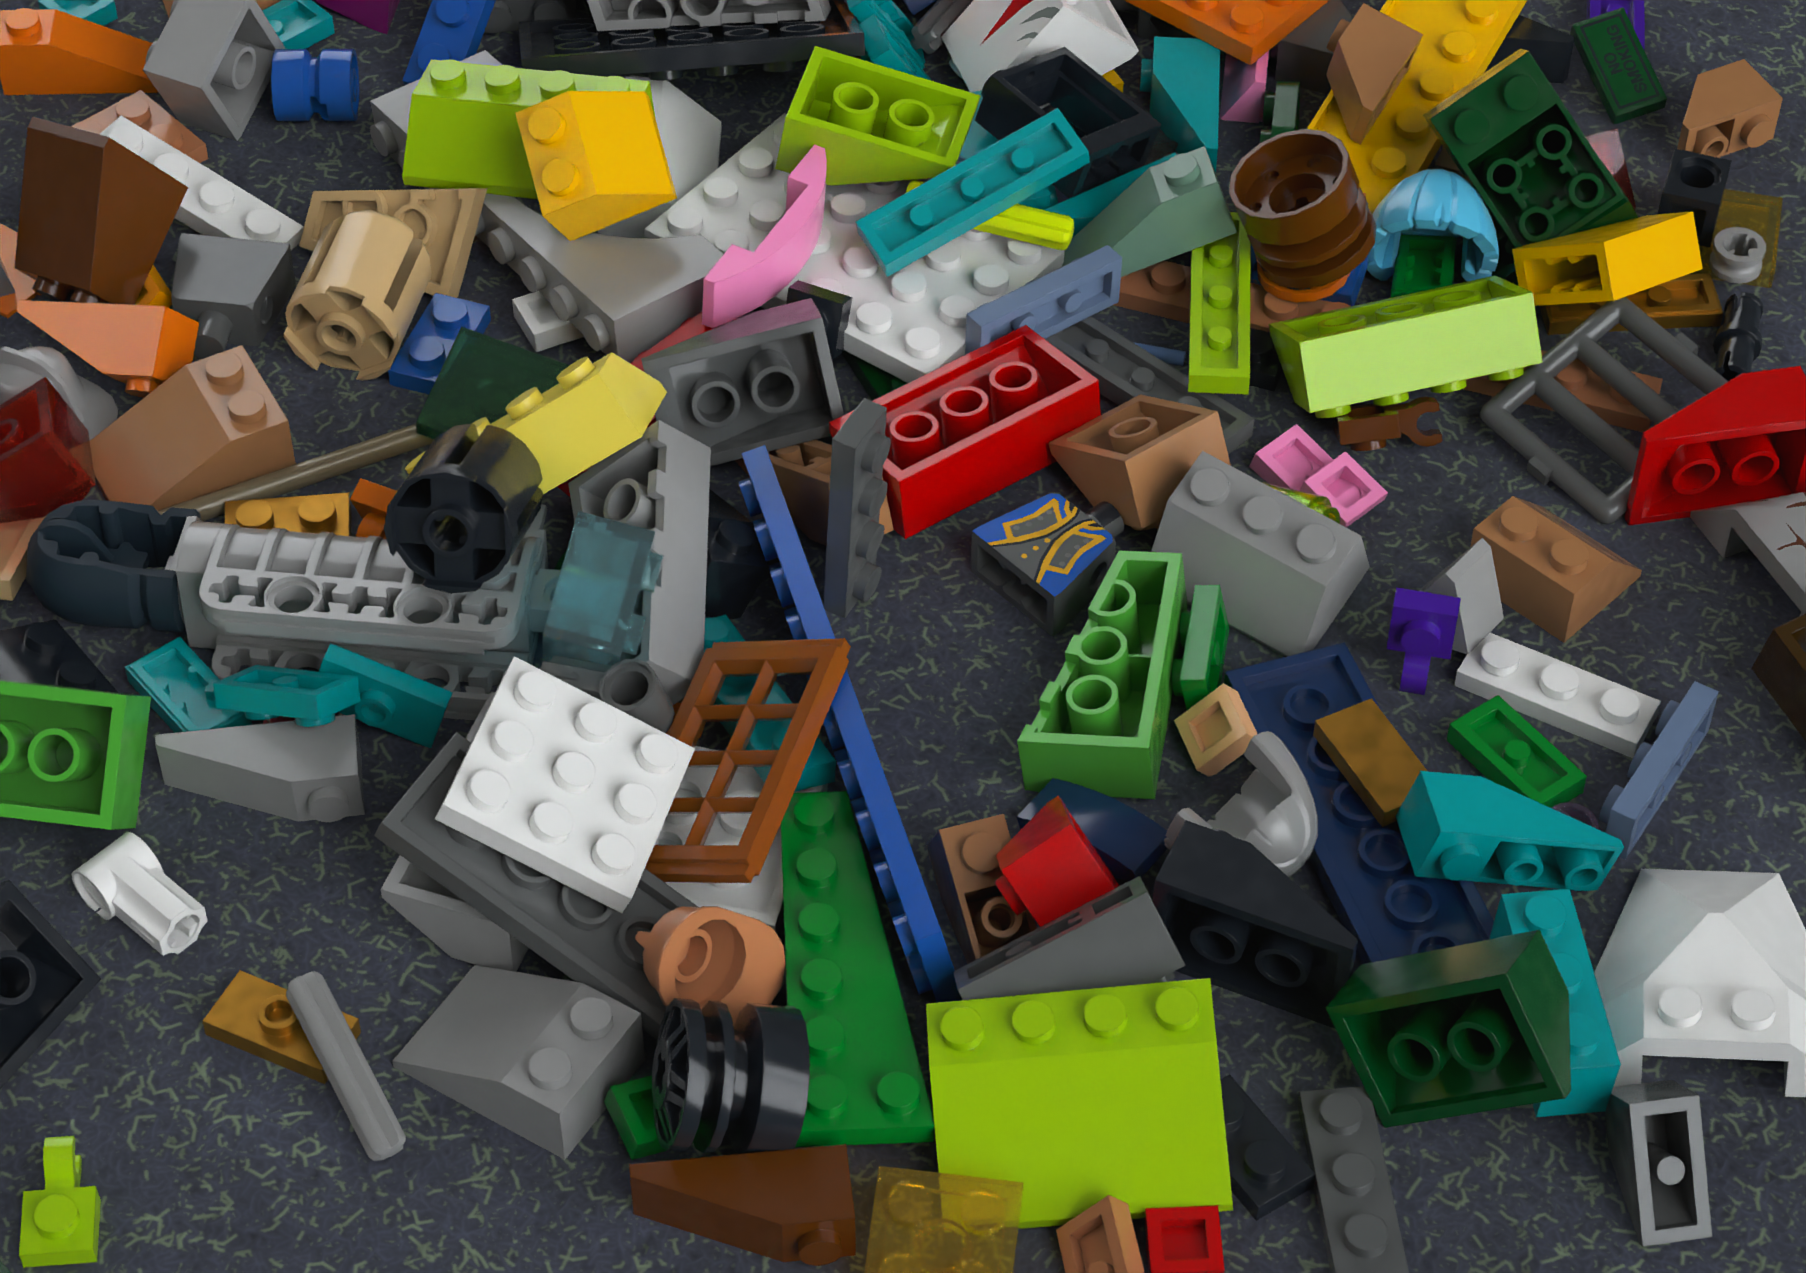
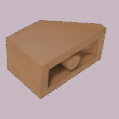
M1365 3L1362 4L1351 22L1343 18L1340 20L1327 44V49L1334 52L1326 75L1350 139L1360 145L1410 69L1423 36L1418 31Z

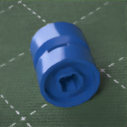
M275 49L271 68V91L276 121H310L314 113H319L324 121H357L360 83L355 49H322L318 57H312L307 49Z

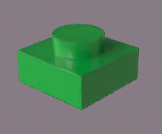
M652 1075L610 1086L604 1103L631 1160L667 1151L660 1146L656 1135L653 1114Z

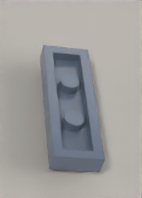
M1106 245L967 313L965 355L1024 325H1027L1046 339L1118 303L1122 257L1110 246Z
M1694 681L1681 703L1670 700L1656 727L1655 735L1658 738L1653 745L1643 742L1636 751L1627 777L1630 778L1625 788L1614 785L1602 806L1599 821L1607 824L1605 833L1622 840L1624 849L1619 857L1626 860L1708 733L1719 691Z

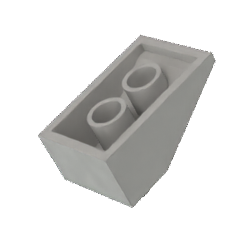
M474 965L393 1059L392 1063L394 1068L565 1160L607 1108L604 1101L609 1087L628 1082L645 1061L642 1017L640 1012L581 982Z

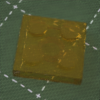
M879 1166L864 1273H1014L1024 1191L1023 1182Z

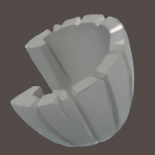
M1266 731L1253 736L1244 753V756L1257 769L1252 772L1242 785L1241 795L1236 793L1215 814V820L1210 819L1207 822L1191 808L1181 809L1171 822L1166 833L1167 837L1164 839V845L1169 850H1171L1185 820L1210 829L1223 830L1233 837L1250 842L1288 877L1296 873L1310 857L1318 837V816L1314 798L1302 770L1284 742L1273 732Z

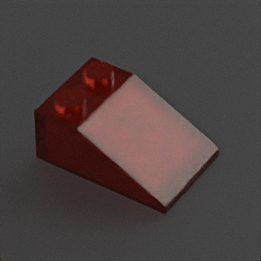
M44 377L0 405V523L42 518L62 505L82 501L89 493L90 488L96 485L89 433L50 381Z

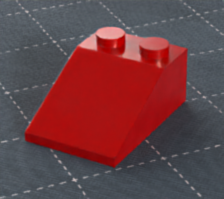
M1801 366L1742 373L1645 431L1642 435L1627 511L1625 513L1628 526L1688 518L1691 515V511L1806 492V375Z

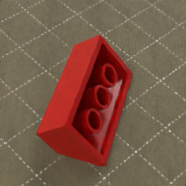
M1024 325L873 400L872 402L887 407L885 436L890 438L891 445L888 456L883 464L882 476L883 481L888 484L886 495L894 530L904 539H907L1056 462V459L1051 454L1048 443L1101 415L1099 380L1030 327ZM853 411L829 422V431L832 438Z

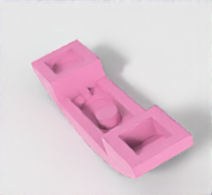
M814 144L790 173L787 179L786 213L757 249L752 252L732 244L703 279V325L715 328L738 319L762 306L785 288L808 261L820 236L824 218L827 171L825 148Z

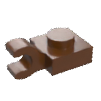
M1419 397L1409 403L1377 406L1366 404L1351 406L1350 413L1333 417L1334 433L1340 445L1350 444V449L1354 451L1381 449L1387 445L1386 439L1401 438V434L1407 435L1417 445L1425 447L1434 446L1443 441L1439 429L1423 431L1417 428V420L1420 415L1426 412L1440 411L1438 401L1432 397Z

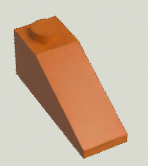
M20 8L16 10H0V80L4 95L136 93L139 90H142L144 93H159L143 71L146 64V55L152 43L56 9L33 10L30 8Z
M19 300L17 306L19 314L102 374L125 383V392L133 396L146 397L183 366L193 361L199 322L166 306Z

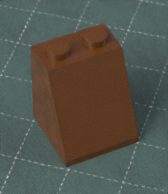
M32 116L27 128L15 269L36 280L32 288L34 291L57 302H66L68 296H71V302L135 305L188 187L110 137Z

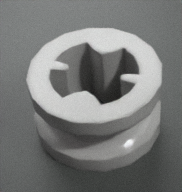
M1743 227L1725 228L1718 232L1714 238L1709 267L1713 274L1729 283L1741 284L1751 282L1761 273L1762 259L1766 253V243L1763 237L1753 230Z

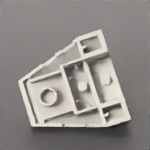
M1641 869L1594 972L1621 1063L1614 1087L1641 1084L1643 1055L1784 1061L1785 1097H1806V929L1779 873Z

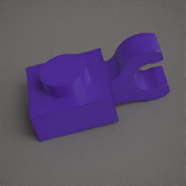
M1396 587L1386 649L1405 652L1399 691L1425 695L1431 657L1451 659L1461 598Z

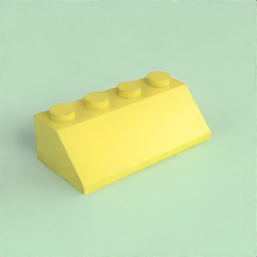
M613 352L594 363L586 356L565 368L556 377L559 384L541 394L537 387H533L516 397L506 406L507 415L490 424L486 417L472 424H475L478 436L481 435L487 425H492L513 433L524 442L539 463L543 480L538 488L545 494L641 438L667 393L661 382ZM425 452L417 456L405 467L408 474L411 473Z

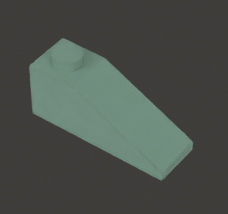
M1203 146L1188 153L1175 155L1165 162L1149 167L1072 238L1069 247L1065 250L1062 267L1077 258L1086 256L1108 245L1122 257L1121 277L1237 233L1206 147Z

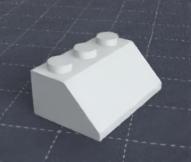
M627 76L626 79L650 81L655 120L677 199L600 229L598 234L625 238H644V229L718 168L722 126L719 119L669 81L650 80L649 77Z

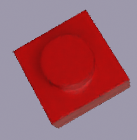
M1218 1205L1145 1208L1144 1224L1149 1273H1225Z

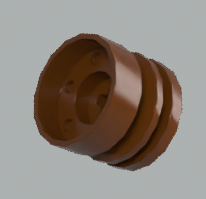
M1301 129L1276 135L1259 143L1242 157L1231 174L1229 185L1230 197L1247 232L1248 239L1265 277L1279 286L1305 289L1331 283L1346 276L1362 263L1375 244L1377 225L1359 186V179L1350 156L1342 141L1326 131Z

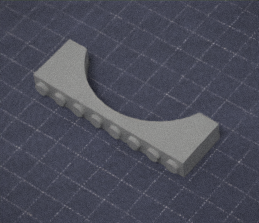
M486 50L459 61L462 63L493 66L502 65ZM420 79L370 101L374 124L370 127L373 143L381 155L385 157L389 155L401 166L402 170L411 97ZM486 194L475 236L490 248L493 256L500 264H508L520 275L529 291L533 293L539 291L552 305L557 316L562 321L569 320L580 330L594 350H601L606 355L613 352L629 363L641 352L649 350L678 329L685 320L696 316L702 311L703 279L724 255L701 234L649 239L590 233L569 241L541 214L528 208L515 197Z

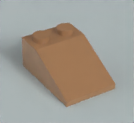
M243 345L183 366L80 448L83 459L107 501L151 505L157 511L296 464L288 419Z

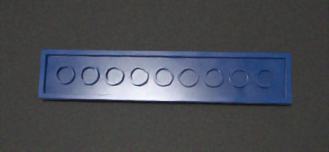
M763 445L743 452L741 454L750 478L738 481L750 517L761 513L764 516L752 522L766 562L776 558L779 559V562L768 566L782 607L795 604V607L784 610L793 639H835L766 446ZM846 669L823 723L832 749H839L834 751V755L849 798L852 800L851 803L918 993L922 994L932 990L936 1003L961 1001L963 999L957 990L953 973L955 969Z

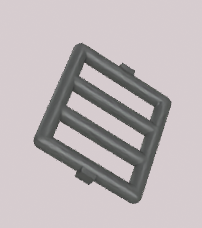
M1626 297L1615 301H1607L1542 356L1543 363L1528 367L1522 376L1515 378L1484 404L1480 410V418L1483 423L1528 460L1527 471L1544 486L1551 480L1602 524L1614 523L1627 511L1639 449L1562 386L1554 377L1575 359H1578L1656 425L1679 412L1596 343L1620 323L1704 394L1707 395L1728 382L1697 356L1699 347L1682 332L1674 337ZM1537 395L1631 476L1609 495H1605L1511 413L1531 396Z

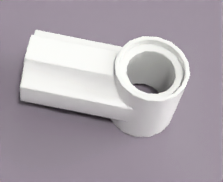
M131 832L123 834L72 872L75 888L90 908L94 911L102 908L96 913L105 920H110L116 915L163 956L168 953H176L178 955L198 939L201 929L208 922L205 907L164 874L161 864L152 850L141 838Z

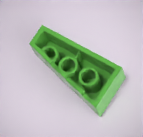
M1118 551L1088 607L1089 618L1080 635H1073L1065 650L1066 661L1055 682H1048L1039 699L1040 710L1032 725H1025L1017 740L1025 790L1040 792L1055 778L1095 790L1109 797L1155 799L1173 694L1172 666L1174 659L1179 658L1181 646L1180 617L1182 611L1187 610L1182 553Z

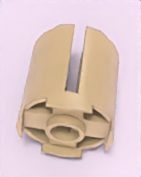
M372 210L350 212L345 217L340 216L325 226L285 312L287 328L284 332V338L295 355L315 370H318L320 364L323 363L330 367L359 371L356 380L362 381L376 379L390 370L432 276L430 256L423 241L413 238V230L398 218Z

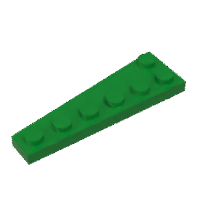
M847 791L794 793L781 822L787 1006L798 1008L802 1013L807 1028L810 1062L807 1108L802 1131L795 1147L934 1142V1116Z

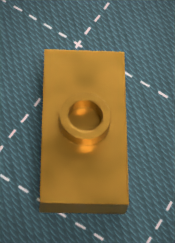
M239 970L203 1019L205 1034L326 1084L328 1077L286 997L287 989ZM342 1012L355 1039H357L361 1033L359 1019Z

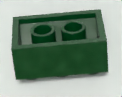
M1540 929L1362 964L1326 1007L1384 1128L1565 1099L1571 1091L1569 991Z

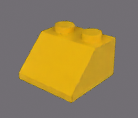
M567 91L515 113L542 216L569 241L677 199L650 98L645 91Z

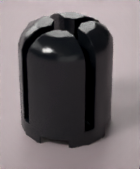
M475 424L457 425L437 436L387 506L384 531L392 556L398 552L411 570L425 578L422 585L427 588L450 594L480 589L484 582L497 576L502 571L541 509L543 492L538 486L543 478L539 463L534 454L513 433L492 425H487L480 436H478ZM490 551H496L488 557Z

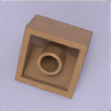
M1141 394L1048 443L1052 456L1093 507L1102 501L1112 504L1120 513L1124 524L1138 531L1153 529L1160 525L1168 499L1202 451L1231 466L1218 411Z
M1514 496L1473 529L1471 546L1481 538L1491 546L1501 602L1563 643L1641 576V569L1546 508Z

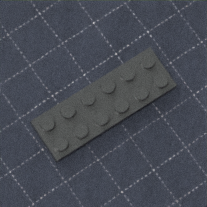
M456 732L384 818L374 836L575 982L584 983L640 1012L643 1031L658 1041L661 1022L667 1007L663 1004L657 990L651 986L644 973L642 956L644 948L636 941L635 936L637 931L651 932L653 926L665 913L677 907L698 906L647 869H644L631 901L623 913H620L435 820L471 742ZM786 970L784 972L781 988L786 982Z

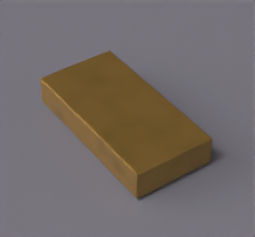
M1371 698L1315 720L1313 736L1380 825L1384 827L1396 822V814L1420 771H1427V769Z

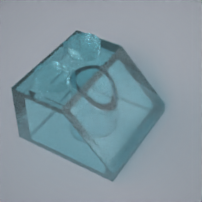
M578 511L543 632V661L548 662L556 655L613 666L615 663L623 660L624 653L637 655L647 617L635 613L642 590L654 593L664 555L653 552L655 531Z

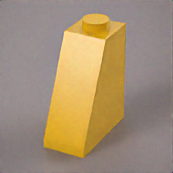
M1693 211L1646 215L1512 249L1518 286L1533 292L1535 306L1615 301L1703 269Z

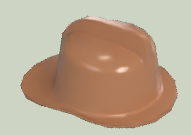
M718 906L677 907L665 913L653 926L651 932L637 931L635 936L636 941L644 948L642 955L644 973L651 986L657 990L666 1007L674 998L692 999L699 1003L701 1010L708 1001H720L727 1004L733 1026H735L739 1012L747 1003L771 1005L782 986L786 967L784 946L775 930L758 919Z

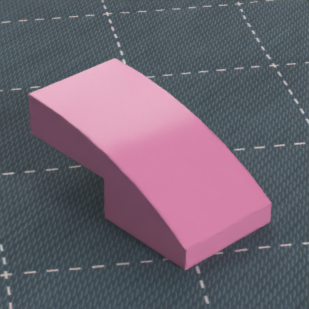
M1297 424L1256 452L1249 466L1262 479L1283 494L1345 527L1354 523L1385 500L1388 494L1346 451L1333 460Z

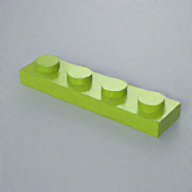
M1230 212L1237 233L1191 250L1188 392L1249 395L1251 243L1237 212Z

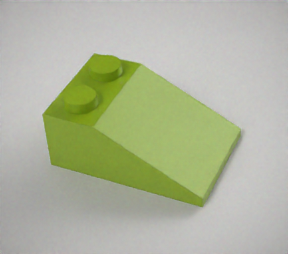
M815 46L785 117L775 169L791 173L815 144L825 148L827 159L826 184L830 186L934 178L957 165L979 103L980 95Z

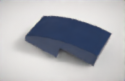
M1055 778L1017 816L1021 830L1049 801L1059 795L1113 876L1127 881H1131L1139 876L1142 878L1168 849L1164 845V839L1167 837L1166 833L1168 830L1149 817L1100 792Z

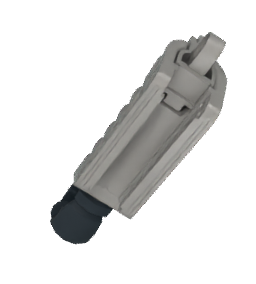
M104 500L76 501L62 505L50 512L32 534L28 543L26 571L28 582L44 608L69 622L86 626L139 629L148 621L157 631L180 633L186 628L189 647L215 649L211 668L212 672L220 680L231 676L233 673H237L241 665H264L290 669L312 667L319 670L324 655L331 643L421 680L439 678L446 681L448 684L443 689L453 693L443 718L476 720L490 695L486 693L491 691L492 686L500 684L514 656L531 665L533 664L540 632L578 634L591 628L583 573L549 569L546 530L543 529L547 507L541 504L540 511L502 571L497 576L484 582L480 589L476 591L453 594L422 585L425 578L411 570L398 552L392 556L387 539H383L381 536L354 537L335 535L333 532H321L318 534L288 531L285 528H272L270 530L240 527L237 524L202 522L201 515L196 509L171 507L161 515L151 505ZM490 551L488 557L494 554L496 551ZM148 567H165V570H162V569H147V568H148ZM569 596L579 597L586 601L581 607L575 609H562L554 605V602L558 599ZM462 681L469 683V686H466V692H461L460 682Z

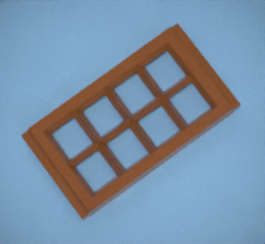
M845 638L714 642L712 648H706L668 735L695 748L706 722L738 721L726 750L694 751L688 767H718L705 797L674 798L668 814L698 815L685 844L654 845L645 869L663 882L751 883L754 876H759L848 666L849 660L847 655L851 646ZM811 675L799 703L765 704L777 676ZM758 676L746 704L714 705L726 677ZM791 720L779 750H745L758 721ZM738 767H771L759 797H725ZM717 814H751L738 845H704Z

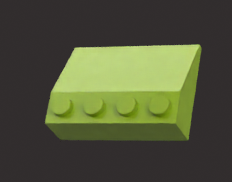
M1210 978L926 1004L929 1070L944 1234L1060 1226L1066 1224L1108 1195L1128 1203L1131 1219L1145 1218V1208L1218 1205L1219 1212L1233 1211Z

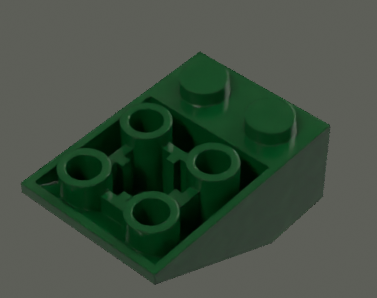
M1517 50L1423 115L1466 180L1479 193L1486 208L1514 248L1572 234L1625 198L1564 103L1527 50Z

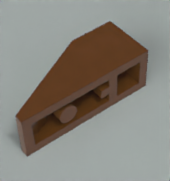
M846 1144L629 1164L634 1215L781 1262L802 1261L808 1265L821 1266L833 1263L840 1257L856 1255L855 1211Z

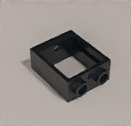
M1066 47L1042 56H1035L1029 61L1006 70L996 71L992 74L982 88L981 95L983 99L975 118L979 125L996 139L1001 140L1046 115L1047 113L1039 108L1040 106L1049 103L1055 109L1059 108L1066 118L1087 134L1080 139L1089 151L1090 163L1052 184L1069 199L1144 166L1161 127V123Z

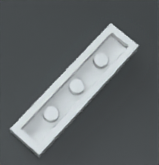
M120 116L100 133V135L115 140L188 187L175 218L198 233L206 236L289 243L291 250L300 243L304 226L125 117Z

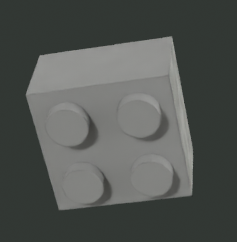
M174 0L168 22L159 39L152 43L147 52L143 71L180 123L238 141L271 79L274 50L286 48L256 0Z

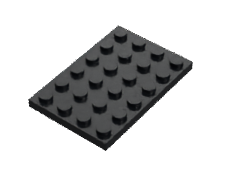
M828 0L831 11L825 21L805 22V20H792L767 24H755V22L726 23L721 26L699 27V25L670 26L669 28L597 31L592 16L519 22L523 69L563 70L573 74L604 77L621 76L625 79L626 74L648 72L649 79L657 81L683 77L682 70L705 68V74L708 76L733 75L739 73V65L762 64V70L768 72L788 71L796 68L795 61L809 60L815 46L852 57L865 56L864 32L844 0Z

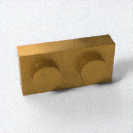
M348 492L225 501L224 523L237 524L240 527L270 530L272 528H285L288 531L318 534L321 532H333L335 535L351 536L350 496Z

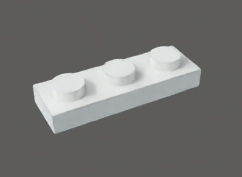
M1489 633L1467 654L1457 670L1454 685L1488 700L1499 695L1515 711L1631 758L1634 757L1658 716L1661 704L1660 700L1493 633Z

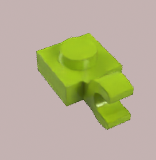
M74 1136L45 1138L43 1147L45 1190L23 1191L19 1257L23 1268L97 1262L101 1199L96 1186L80 1187L82 1159L80 1155H75Z

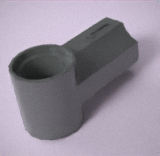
M554 655L550 661H543L540 670L664 733L669 730L673 723L675 712L672 702L655 671L646 662L638 659H626L610 666ZM641 699L639 702L632 704L636 700Z

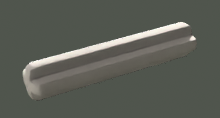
M311 971L303 976L294 978L288 983L286 997L368 1157L373 1161H381L394 1156L403 1149L406 1135L323 975L316 971Z

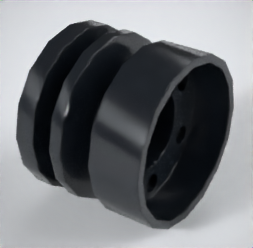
M674 998L667 1006L661 1022L652 1067L653 1114L656 1135L660 1146L667 1151L685 1152L694 1143L695 1148L700 1152L713 1153L720 1147L727 1130L732 1148L739 1154L795 1149L802 1131L807 1108L810 1078L807 1028L800 1009L793 1006L747 1003L739 1012L733 1028V1021L727 1004L720 1001H708L701 1010L699 1003L692 999Z

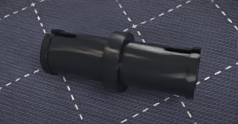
M1741 292L1740 305L1737 309L1738 299L1736 294L1731 295L1727 299L1724 307L1723 325L1716 331L1713 347L1717 355L1714 370L1727 381L1742 373L1751 372L1753 361L1759 356L1762 348V336L1758 329L1763 314V303L1757 296L1747 292Z

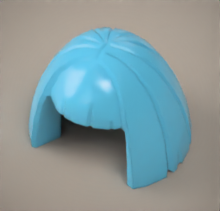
M1426 169L1403 179L1388 192L1372 214L1377 225L1375 244L1367 255V270L1380 281H1387L1394 274L1401 233L1403 235L1451 236L1454 238L1463 236L1461 276L1466 282L1491 277L1492 271L1495 272L1498 264L1499 248L1492 218L1482 198L1472 184L1455 172H1449L1444 169Z

